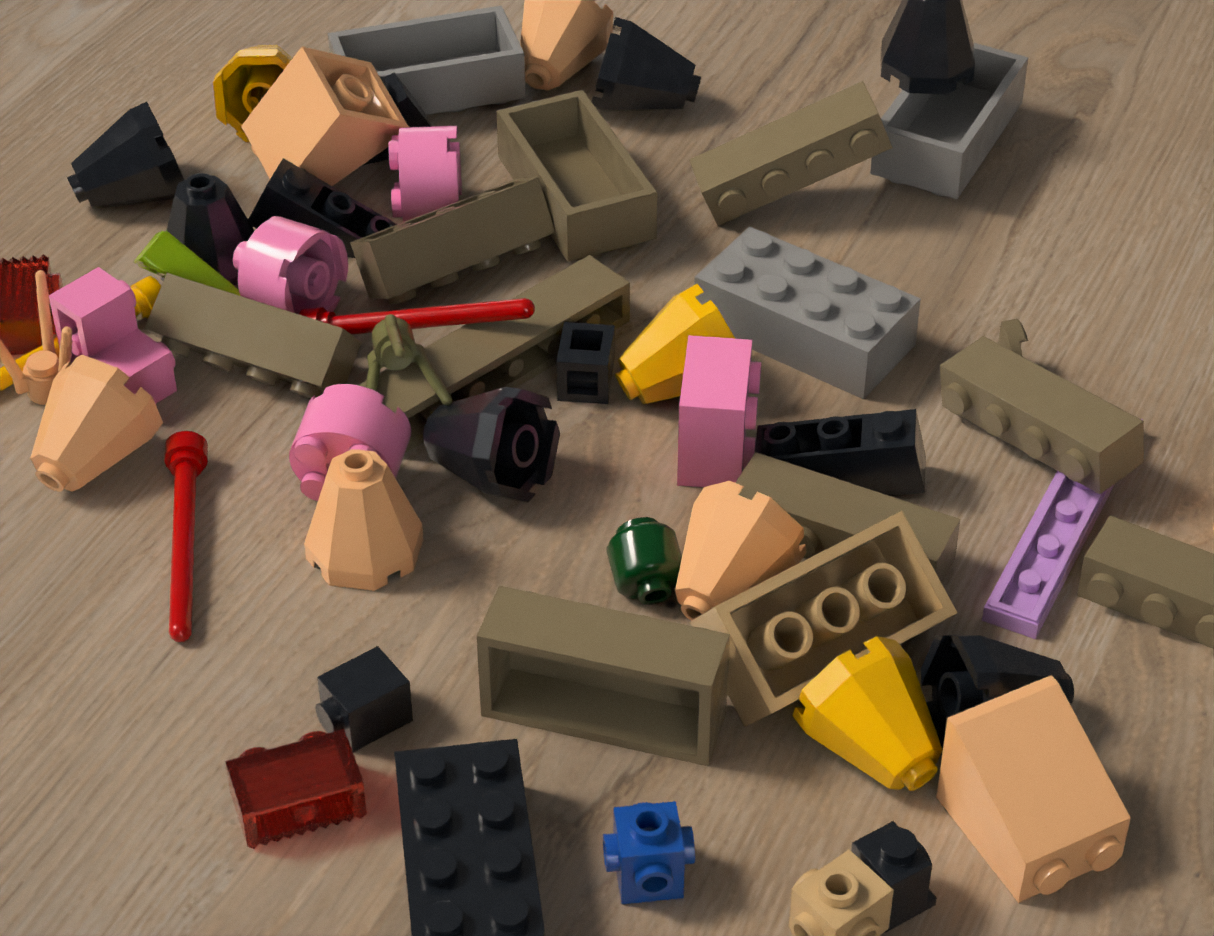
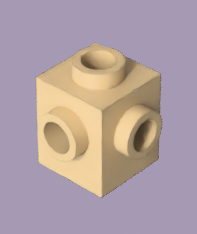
M847 850L820 870L816 868L811 869L797 880L791 891L789 929L793 936H880L889 929L894 890L851 850Z

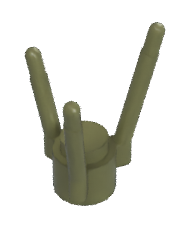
M392 314L387 315L372 331L374 350L367 355L369 368L366 388L377 392L380 369L382 367L391 370H402L408 367L411 362H415L445 406H449L452 403V398L427 359L424 347L415 343L411 326L405 320L396 318Z

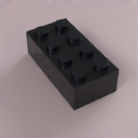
M507 739L394 751L412 936H546L518 740Z

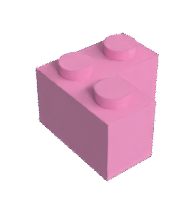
M97 267L49 295L59 348L63 327L68 326L72 329L71 363L76 357L85 355L118 367L130 377L124 386L134 394L142 387L153 397L155 404L177 391L173 369L176 365L174 356L164 343L154 341L138 329L134 309L136 297L125 281L117 280L100 267Z
M688 335L679 402L677 486L706 487L726 481L736 482L743 469H745L753 457L756 437H746V429L756 430L758 397H749V393L759 394L761 362L751 361L752 340Z

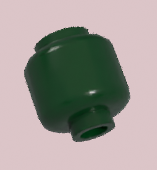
M650 517L635 518L623 523L617 528L616 534L611 538L606 548L617 591L629 599H639L641 603L647 605L667 600L676 588L682 560L675 531L666 524L659 523Z

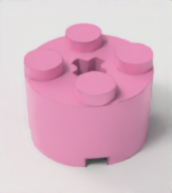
M457 126L399 128V135H392V139L389 141L390 170H399V182H395L394 189L391 190L393 218L403 217V222L459 201V195H462L459 142H450V139L457 138Z
M273 216L262 223L253 232L248 242L243 241L239 243L233 255V265L238 270L240 296L299 314L302 309L324 307L327 312H334L341 298L334 295L338 280L346 282L348 274L347 251L340 238L323 229L280 216Z
M336 384L326 387L323 395L317 398L314 395L309 400L289 452L291 468L301 481V492L308 498L318 501L332 458L351 449L376 452L388 465L396 478L411 437V426L405 413L399 407H397L396 413H394L382 404L383 395L358 385Z

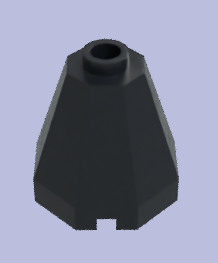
M902 0L882 39L880 55L881 77L890 82L892 75L900 80L899 88L907 93L947 95L956 90L957 82L964 78V85L973 81L975 70L974 43L963 1Z
M615 17L612 29L620 31V35L610 34L595 91L603 93L602 98L593 96L591 102L594 106L604 111L681 110L684 108L685 101L694 103L701 81V76L694 75L696 65L634 22Z
M147 102L129 109L71 163L75 174L68 176L67 179L79 203L88 200L91 207L96 209L174 199L178 183L185 179Z
M205 173L191 175L186 180L178 183L166 231L235 286L238 284V270L233 265L234 251L239 243L243 241L248 242L255 230L226 183L216 176Z
M503 387L452 402L449 406H439L427 418L423 430V442L430 459L483 493L510 500L529 502L536 493L528 491L535 484L545 485L552 477L560 430L557 421L547 419L544 408L552 409L549 397L525 389Z
M935 635L921 667V686L932 685V701H926L943 750L948 717L1050 675L1060 684L1071 705L1074 699V684L1070 675L1065 672L1061 662L981 635Z

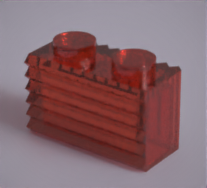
M32 255L29 259L22 256L19 260L14 257L9 261L4 258L0 260V339L12 356L25 355L42 346L36 292V272L39 270L45 272L49 295L63 287L61 274L51 272L49 258L45 255H42L40 258ZM50 304L53 335H56L57 333H56V329H55V324H54V319H53V314H52V309H51V304Z
M345 729L330 733L313 731L305 734L296 742L270 749L264 747L250 748L239 757L225 761L230 794L247 847L255 849L259 843L267 845L271 840L279 842L283 837L290 839L295 833L303 835L307 830L315 832L319 827L326 829L331 823L339 825L343 820L350 822L354 817L362 819L367 814L362 775L353 755Z

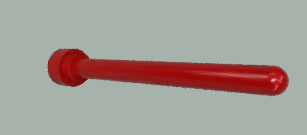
M520 298L336 316L333 311L327 312L324 307L302 309L299 315L343 328L351 335L372 333L374 327L389 314L405 320L411 326V329L527 319L534 314L535 305L530 299Z
M192 431L176 432L169 436L165 442L164 462L171 474L175 476L169 635L176 642H185L192 634L196 477L201 474L208 463V443L202 435Z

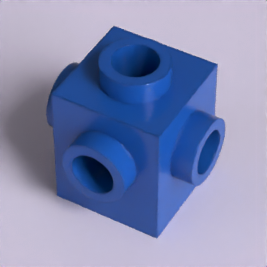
M676 801L663 803L643 802L633 806L613 807V833L603 834V854L606 872H616L621 905L684 898L685 865L695 864V844L691 825L680 826Z

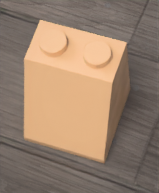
M301 47L241 127L251 143L252 151L259 158L269 180L284 158L333 186L389 147L392 135H399V128L409 126L371 62Z
M1052 675L947 718L936 798L1018 903L1040 893L1043 895L1052 894L1061 889L1069 880L1092 870L1097 872L1106 870L1122 857L1131 817L1060 684Z

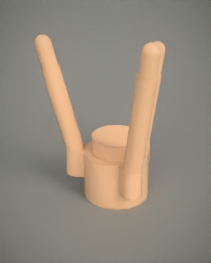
M39 270L36 272L35 277L43 351L31 354L27 358L23 371H21L11 353L0 339V360L13 379L16 393L23 394L27 392L31 401L36 404L46 405L53 379L62 367L71 361L72 329L68 326L62 329L58 358L55 353L46 274L44 271Z

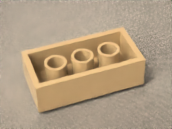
M900 511L728 599L689 623L694 627H702L730 634L727 694L746 727L798 700L801 690L837 656L849 650L857 658L868 654L870 651L864 645V642L876 636L897 640L899 644H902L958 612L903 511Z

